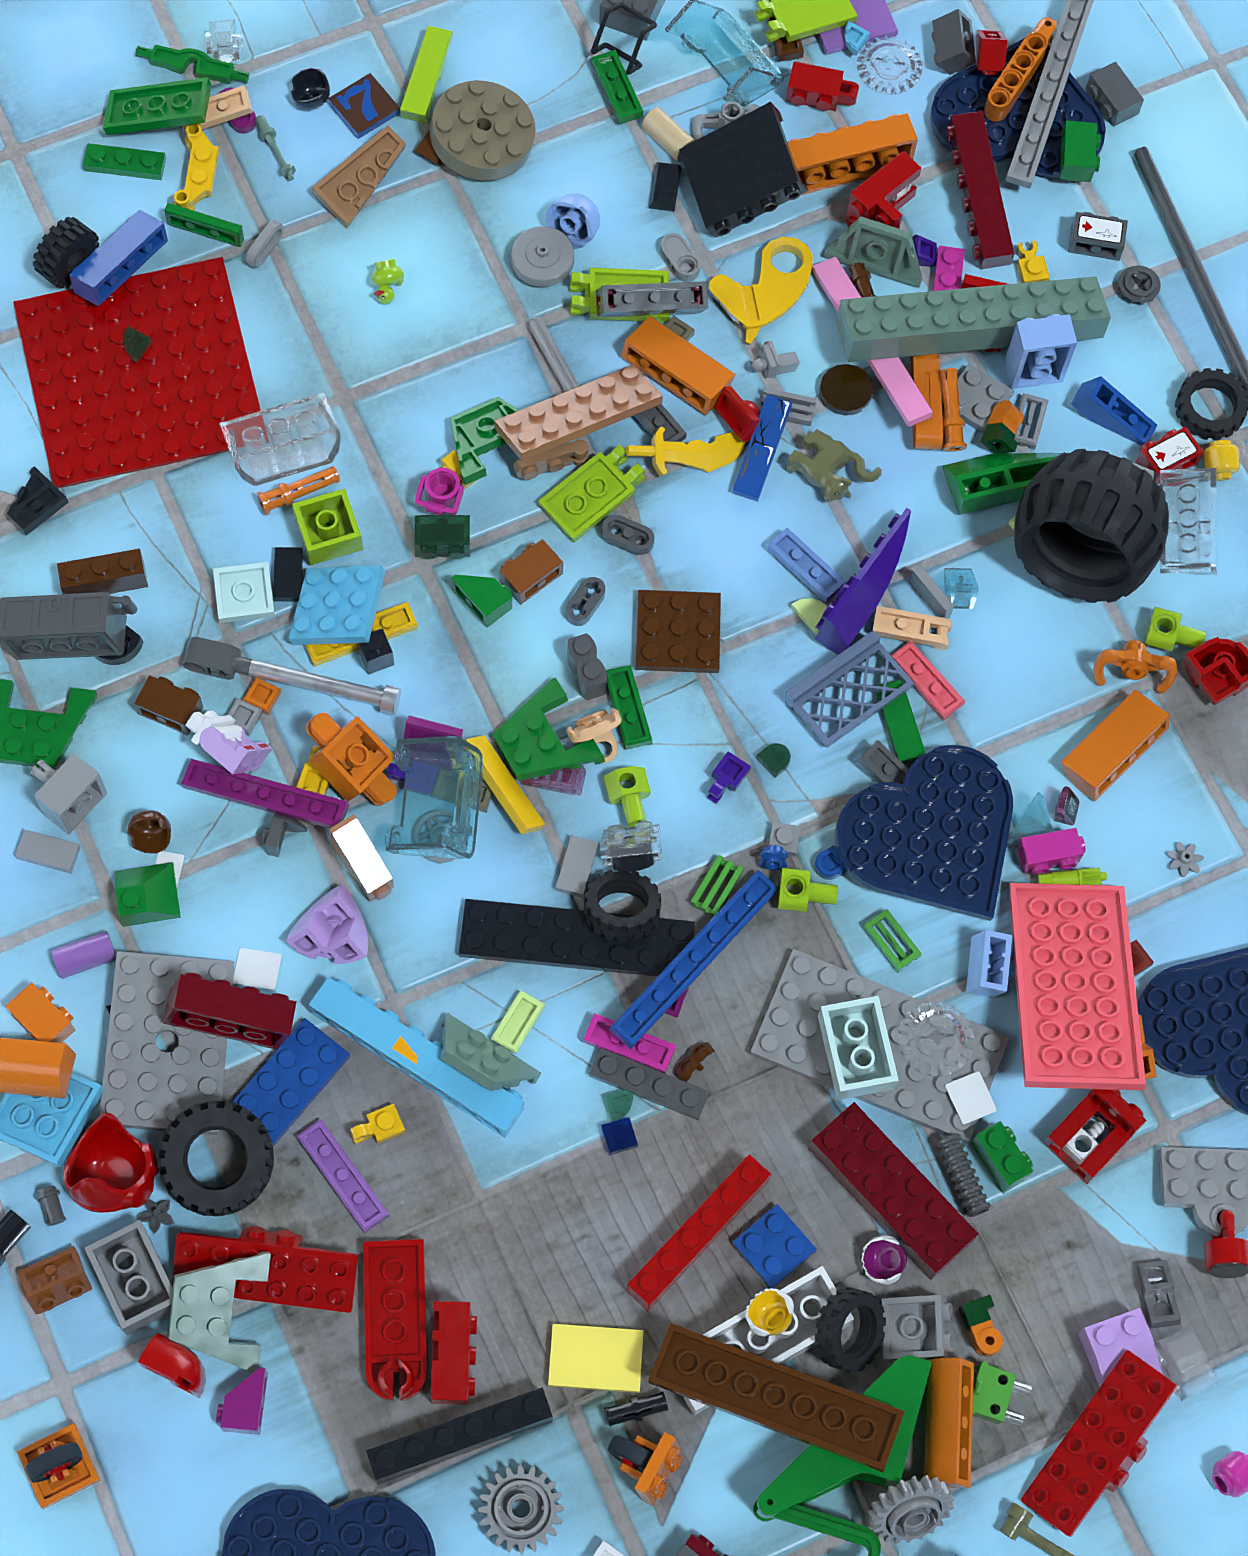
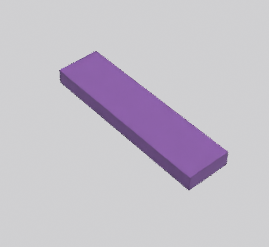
M321 1119L296 1136L364 1233L389 1217L387 1210Z

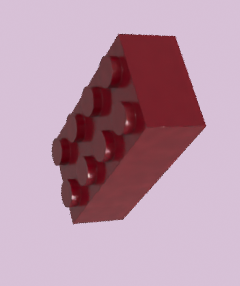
M196 973L180 974L169 990L163 1024L275 1050L291 1034L297 1001L289 1000L287 995L280 993L268 995L260 993L258 988L250 986L238 988L231 986V983L225 980L218 979L213 982L202 979L203 977Z

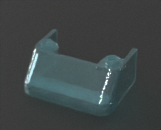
M689 0L665 28L667 33L679 36L683 40L681 44L690 53L695 51L702 54L728 84L727 93L723 97L726 102H737L745 107L778 87L784 80V76L739 23L722 8L699 0Z

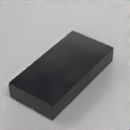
M275 547L273 600L298 602L302 589L303 547Z

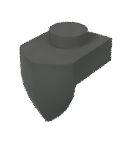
M274 814L270 828H265L262 838V844L266 847L267 855L279 857L286 831L307 832L308 828L296 819Z

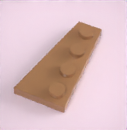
M386 126L315 184L311 192L348 228L401 155L406 143L389 126Z

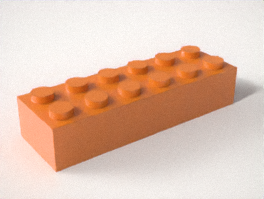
M908 113L901 115L893 114L885 119L876 121L869 120L852 127H841L836 131L828 133H817L812 137L804 139H792L788 142L800 179L808 188V191L801 195L868 179L902 151L913 159L918 137Z

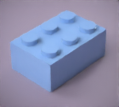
M1053 314L1047 318L1040 319L1026 318L1016 323L1004 361L1011 389L1061 383L1064 381L1077 345L1070 314L1062 316Z

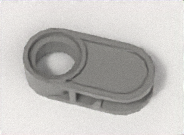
M671 233L664 236L661 241L662 257L679 280L684 282L694 281L698 277L700 262L681 235ZM684 263H690L695 269L692 272H684L680 269V266Z

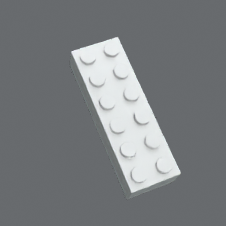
M821 1266L780 1290L792 1298L794 1305L791 1324L786 1331L773 1336L767 1335L763 1337L756 1335L752 1332L746 1320L745 1310L703 1335L783 1365L818 1344L815 1342V1334L818 1331V1328H816L817 1319L820 1320L822 1315L820 1313L823 1305H827V1299L831 1295H836L837 1289L824 1267ZM851 1313L846 1318L842 1330L853 1322L854 1318ZM683 1397L694 1416L710 1407Z

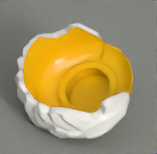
M766 1288L764 1292L760 1291L759 1294H756L755 1299L750 1300V1305L746 1307V1320L752 1332L756 1335L763 1337L779 1335L786 1331L791 1324L794 1310L792 1298L778 1289Z

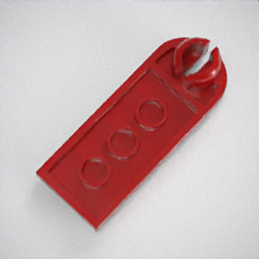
M424 1239L363 1242L366 1380L375 1395L387 1401H394V1373H400L399 1398L400 1401L408 1400L422 1390L427 1379Z

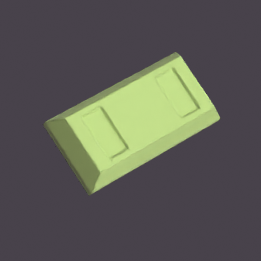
M520 990L491 1037V1040L516 1054L546 1004Z

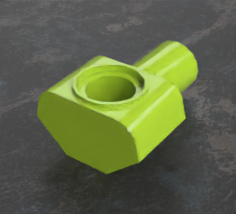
M1155 606L1149 621L1145 644L1168 651L1173 650L1175 643L1196 648L1204 643L1206 631L1181 625L1182 613ZM1158 627H1164L1168 632H1161Z
M630 766L620 768L603 776L609 801L612 805L622 804L628 827L634 828L644 825L647 820L642 799L649 797L651 794L645 767ZM623 781H630L634 786L626 789L620 784Z
M782 867L778 909L807 912L808 902L836 905L838 885L810 882L811 871ZM796 886L801 890V893L791 894L788 892L787 887Z

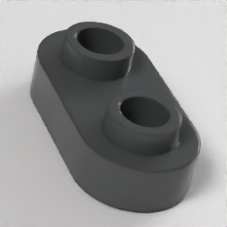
M611 515L602 524V535L607 542L634 554H647L654 546V533L650 528L621 515ZM617 529L620 533L613 534L611 531ZM643 540L645 544L638 545L636 541Z

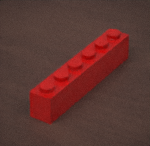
M749 1154L627 1284L626 1292L644 1309L649 1311L766 1186L770 1180L771 1173Z

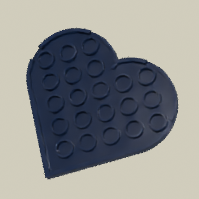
M1025 38L1007 47L1005 67ZM1050 46L1033 77L1008 115L1001 121L994 122L989 120L984 113L988 94L1003 71H998L997 75H986L982 73V70H978L975 64L945 81L934 96L930 113L931 126L939 142L948 151L954 150L952 142H948L946 127L950 125L951 117L953 115L983 111L994 162L1009 157L1013 158L1050 51ZM1069 73L1036 174L1040 176L1060 178L1061 135L1066 120L1097 123V134H1101V143L1099 150H1096V156L1100 155L1106 133L1104 118L1099 108L1071 73Z
M946 745L934 748L932 751L919 757L912 764L902 784L893 782L873 784L850 798L842 809L836 823L835 844L839 858L849 874L860 884L871 890L991 921L994 918L1013 813V794L1008 779L1005 780L997 768L998 765L990 757L976 749L961 745Z
M1248 947L1178 964L1163 970L1148 983L1141 993L1137 1004L1138 1013L1142 1016L1145 1043L1153 1049L1155 1062L1167 1071L1187 1078L1212 1077L1221 1095L1233 1107L1248 1115Z
M275 1489L251 1499L235 1514L224 1536L222 1556H436V1550L431 1533L422 1518L410 1507L395 1499L370 1496L351 1500L333 1511L323 1500L308 1492L294 1489Z

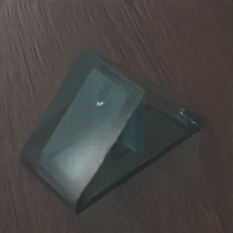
M944 568L945 594L954 604L953 609H973L979 587L972 568Z
M1040 792L1036 794L1010 834L1007 841L1008 848L1017 847L1023 837L1053 832L1044 796Z

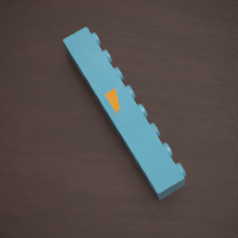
M330 977L326 979L308 1005L311 1014L505 1138L524 1111L523 1097L517 1091L511 1088L507 1090L501 1088L494 1091L486 1089L441 1060L443 1046L440 1042L434 1041L432 1043L424 1038L425 1034L417 1027L410 1025L408 1028L399 1022L400 1018L392 1011L386 1009L383 1012L375 1007L376 1002L365 994L358 996L351 991L352 987L339 978L335 981Z

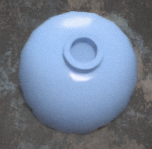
M579 193L566 194L556 200L548 209L546 222L548 227L563 232L570 239L574 248H582L596 235L600 227V214L596 205L588 197Z

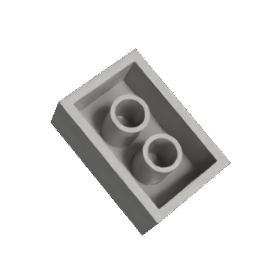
M141 1220L84 1248L118 1322L126 1335L170 1314L173 1286Z

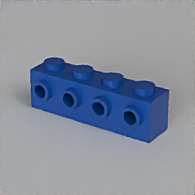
M138 210L69 274L74 293L97 306L101 305L168 242L164 222L142 210Z

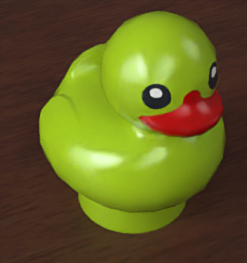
M395 259L374 263L376 270L373 272L371 280L374 285L379 287L374 295L377 296L378 301L382 304L391 303L395 297L394 291L389 285L395 284L400 286L404 281V271L396 265Z

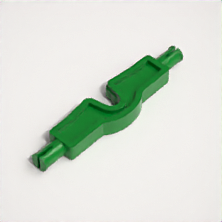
M139 45L136 48L135 54L137 57L150 59L151 65L179 74H183L189 64L196 63L195 75L198 78L208 77L209 80L230 84L232 80L248 83L249 72L235 70L233 63L210 58L206 53L197 49L185 48L176 50L160 45H154L153 49Z

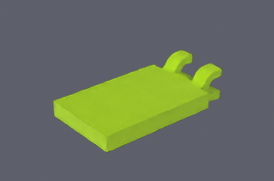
M762 0L757 2L759 10L754 12L758 22L774 16L776 20L770 21L767 24L770 30L765 31L764 35L768 42H773L781 37H786L788 42L846 26L848 21L856 23L858 18L850 0Z
M590 267L589 274L572 272L570 292L585 290V297L572 295L570 315H582L589 312V319L645 321L651 316L658 322H668L670 314L597 317L596 290L602 285L669 283V271Z
M620 444L606 457L601 451L538 500L539 506L573 543L636 493L634 486L645 480L643 475L645 470L638 463L626 474L618 468L628 461V458L625 456L626 450Z

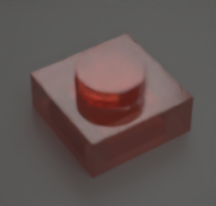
M1137 939L1131 942L1134 977L1151 967L1154 961Z

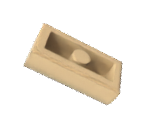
M660 107L651 110L642 122V129L676 161L681 159L679 149L695 141Z

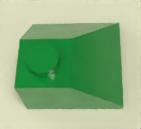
M173 862L116 871L115 893L118 916L123 927L181 918Z

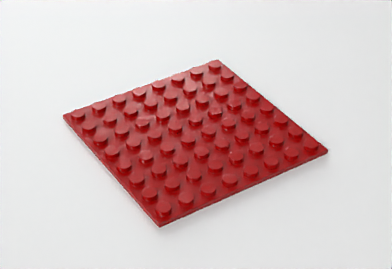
M223 257L130 276L99 306L75 294L73 289L13 301L53 484L58 489L269 442Z

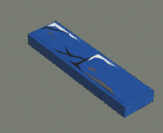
M767 394L759 415L760 421L750 440L732 494L758 502L793 402Z

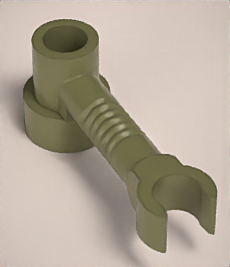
M1011 1503L1006 1512L1008 1516L999 1530L1001 1533L1014 1541L1020 1536L1050 1556H1074L1029 1528L1028 1525L1034 1515L1018 1504Z

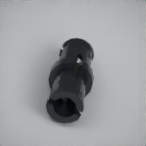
M661 1391L660 1393L639 1399L636 1396L631 1397L628 1402L604 1407L608 1425L612 1427L613 1425L634 1419L636 1422L642 1421V1417L668 1411L665 1394Z

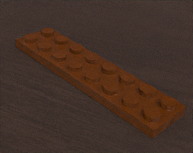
M670 1323L648 1379L649 1384L883 1473L905 1412Z

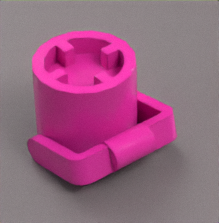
M440 467L429 472L427 476L422 475L415 502L417 506L426 508L427 512L454 516L458 513L465 486L460 485L459 477L453 470ZM424 487L426 501L421 500Z

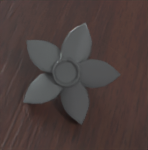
M148 1199L146 1206L149 1212L142 1213L138 1217V1220H141V1222H150L153 1234L159 1230L161 1224H174L171 1215L167 1213L170 1208V1201H163L157 1206L153 1200Z

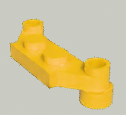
M190 124L186 127L185 136L186 147L191 151L185 188L174 194L175 201L173 204L195 211V205L206 196L212 197L219 147L212 145L199 124Z

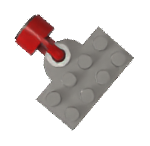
M1161 1147L1159 1150L1162 1207L1192 1208L1194 1220L1200 1230L1204 1229L1211 1234L1212 1240L1204 1244L1206 1272L1217 1278H1237L1248 1274V1241L1242 1238H1235L1248 1225V1150Z

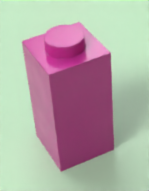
M1077 828L1023 837L1017 846L1023 872H1033L1034 875H1037V873H1046L1051 868L1060 867L1061 870H1067L1076 867L1086 852V846L1083 837H1079Z

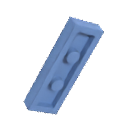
M788 528L784 529L767 546V549L825 603L838 593L844 583H846L840 575Z

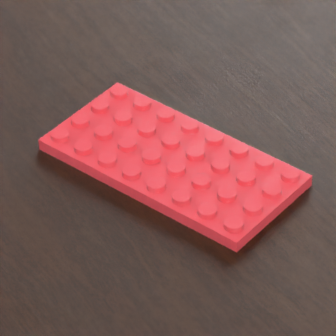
M1010 883L1009 901L1024 1087L1144 1090L1146 1080L1124 886Z

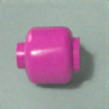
M1233 1451L1217 1461L1213 1466V1483L1223 1495L1236 1498L1248 1492V1455L1243 1452Z

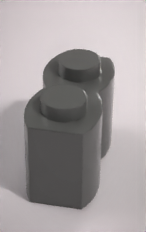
M587 633L568 639L567 661L571 671L577 676V687L580 694L587 701L605 695L607 674L603 663L597 658V648L594 640Z

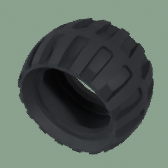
M1075 449L1071 453L1067 454L1064 452L1052 459L1033 477L1023 493L1016 512L1014 523L1015 551L1018 559L1022 560L1026 571L1040 580L1041 584L1045 587L1052 588L1062 593L1065 597L1077 598L1089 603H1097L1098 601L1115 602L1122 596L1127 597L1145 582L1159 562L1164 551L1169 529L1168 502H1165V493L1162 487L1155 483L1151 474L1145 469L1142 470L1132 464L1133 462L1129 459L1111 455L1103 450L1086 451V449Z

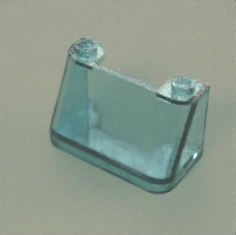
M458 736L397 739L394 762L401 771L406 773L400 826H391L386 833L385 850L392 854L470 859L474 854L483 772V756L481 751Z

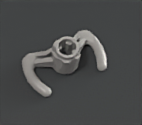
M731 101L721 107V111L717 113L698 114L692 121L693 137L696 141L704 136L702 133L703 127L719 129L760 106L749 104L742 107L739 103Z

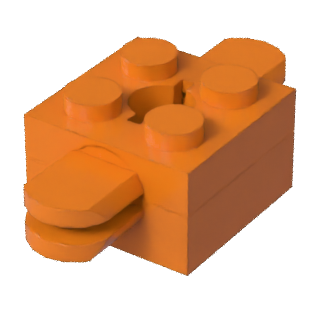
M325 712L317 714L308 721L305 730L321 747L308 761L347 802L362 792L376 806H383L394 799L397 787L382 771L396 756L358 716L342 727Z

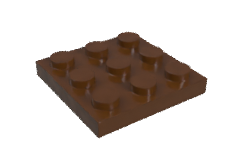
M638 590L636 670L719 673L721 593Z

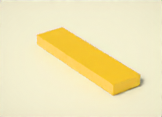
M405 602L376 613L371 632L383 628L389 640L418 629V624L409 603ZM357 643L305 645L314 667L358 651Z
M485 735L466 739L461 744L463 750L519 832L523 835L541 830L545 825L544 821Z

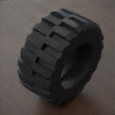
M215 1100L198 1103L177 1115L164 1131L165 1134L162 1141L160 1140L159 1156L157 1158L160 1178L168 1194L183 1208L203 1216L217 1217L233 1214L253 1203L268 1185L274 1167L273 1144L263 1123L246 1108L228 1101ZM210 1130H224L233 1134L242 1144L245 1153V1163L241 1174L232 1183L223 1187H209L201 1184L191 1174L188 1166V1152L193 1141L201 1134Z

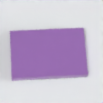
M850 0L858 15L857 21L854 24L870 32V38L866 44L897 36L898 29L885 0ZM846 26L817 34L826 55L848 49L844 40Z

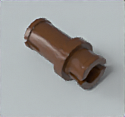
M858 262L849 267V272L851 273L850 280L861 298L876 296L870 282L871 274L866 270L865 263Z

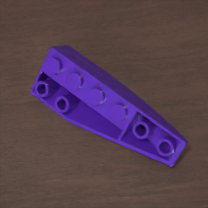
M906 508L902 515L895 514L887 526L890 528L888 534L882 533L873 546L876 548L872 555L867 553L859 565L862 568L857 575L853 573L848 582L844 583L837 593L835 600L826 608L821 616L822 618L815 627L819 630L815 640L837 655L849 648L872 616L890 584L906 539L911 515L909 508Z

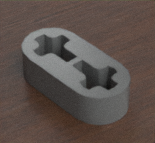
M589 577L585 579L568 602L566 618L570 624L574 626L585 625L604 600L605 584L600 578ZM597 587L598 594L594 592L588 599V588L593 589ZM583 604V615L578 614L577 617L574 616V610H579Z

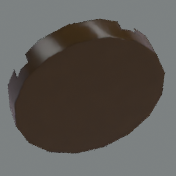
M841 364L830 368L823 375L819 392L824 405L826 404L830 407V410L834 413L845 416L854 415L861 412L870 403L873 384L871 378L863 369L855 365Z

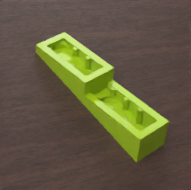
M427 26L400 108L403 119L427 124L439 80L441 81L453 31Z

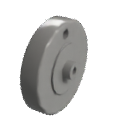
M547 226L530 228L522 232L512 245L511 263L513 270L521 280L530 285L538 287L556 285L566 279L573 269V244L563 232Z

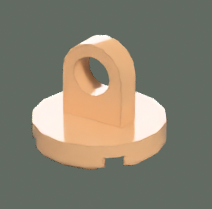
M614 708L610 710V714H607L606 710L589 714L575 723L576 728L573 729L572 726H569L566 732L572 743L594 739L596 744L602 741L609 742L611 750L603 755L604 763L613 760L618 752L617 742L611 730L621 723L622 718L619 711Z

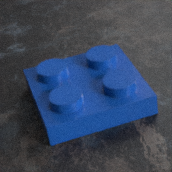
M778 1204L732 1242L733 1247L769 1288L777 1286L817 1250Z

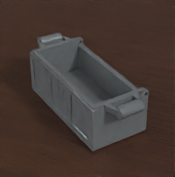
M108 592L0 598V642L16 660L124 654L126 614L133 615L137 612L138 608L129 596L116 597L111 596Z

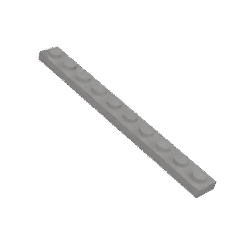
M1094 0L1066 1L1006 177V182L1031 188Z

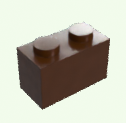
M149 675L134 703L138 715L187 736L191 730L186 727V723L194 712L201 713L203 709L201 698L193 689L188 687L181 689L174 686V683L165 677L155 678Z

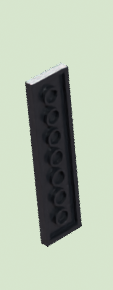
M465 899L459 957L658 977L692 941L695 921L658 918L657 926L655 928L652 927L651 933L647 936L643 934L638 940L633 941L631 938L627 939L626 942H621L619 939L613 938V940L605 938V935L595 933L593 926L589 927L586 922L587 917H584V910ZM608 913L610 915L622 918H629L634 916Z

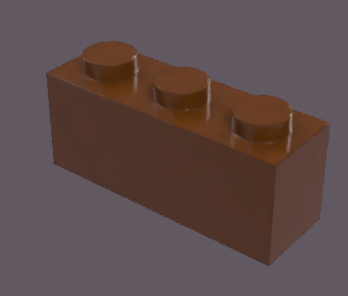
M140 548L57 563L63 594L100 592L113 594L149 587Z

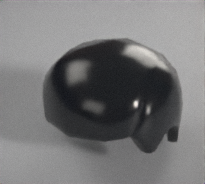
M304 69L292 78L293 90H291V95L296 105L300 108H318L323 106L329 98L330 85L326 74L320 69Z

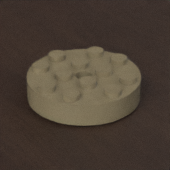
M466 81L449 88L438 99L430 123V140L433 149L441 161L456 173L476 180H498L517 172L527 161L535 138V121L523 99L507 87L489 81Z

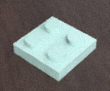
M268 562L213 568L219 623L275 616Z

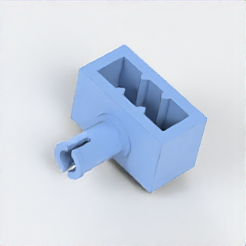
M984 930L971 936L967 993L993 998L1007 992L1008 978L1016 979L1014 961L1010 960L1012 935Z

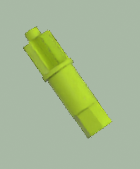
M1077 868L1076 870L1037 873V884L1102 885V881L1107 880V873L1101 872L1100 868Z

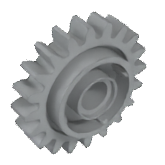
M519 1465L518 1472L515 1475L507 1467L506 1478L503 1479L499 1474H495L496 1486L490 1483L485 1484L491 1494L480 1495V1500L487 1503V1506L478 1508V1513L487 1515V1518L483 1519L480 1525L491 1526V1529L486 1533V1537L490 1538L497 1535L496 1547L502 1545L503 1542H507V1553L512 1551L514 1545H518L520 1555L524 1554L526 1545H529L531 1550L536 1552L537 1541H540L544 1546L548 1545L547 1538L545 1537L546 1534L556 1537L557 1532L552 1527V1524L561 1525L563 1522L561 1518L555 1516V1513L564 1511V1506L555 1504L556 1501L562 1498V1493H551L556 1486V1482L553 1481L545 1484L546 1472L536 1478L535 1467L533 1466L528 1474H524L523 1466ZM522 1501L529 1505L530 1512L526 1517L518 1518L513 1514L512 1508L517 1502Z
M925 1475L920 1481H917L916 1476H914L909 1481L901 1480L896 1486H889L886 1494L880 1493L878 1496L881 1501L872 1502L873 1509L868 1511L873 1532L876 1533L878 1538L883 1537L886 1543L892 1539L895 1544H898L901 1540H906L909 1543L912 1539H922L924 1535L934 1533V1529L937 1526H943L942 1519L950 1518L949 1511L954 1509L952 1503L954 1499L944 1481L940 1482L938 1477L929 1480L928 1475Z

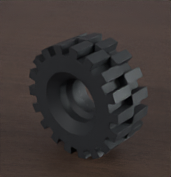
M66 217L64 221H58L56 227L52 226L49 229L50 233L42 237V244H38L36 248L38 252L34 253V270L57 288L70 286L72 282L69 274L99 247V242H97L99 237L96 233L75 217Z

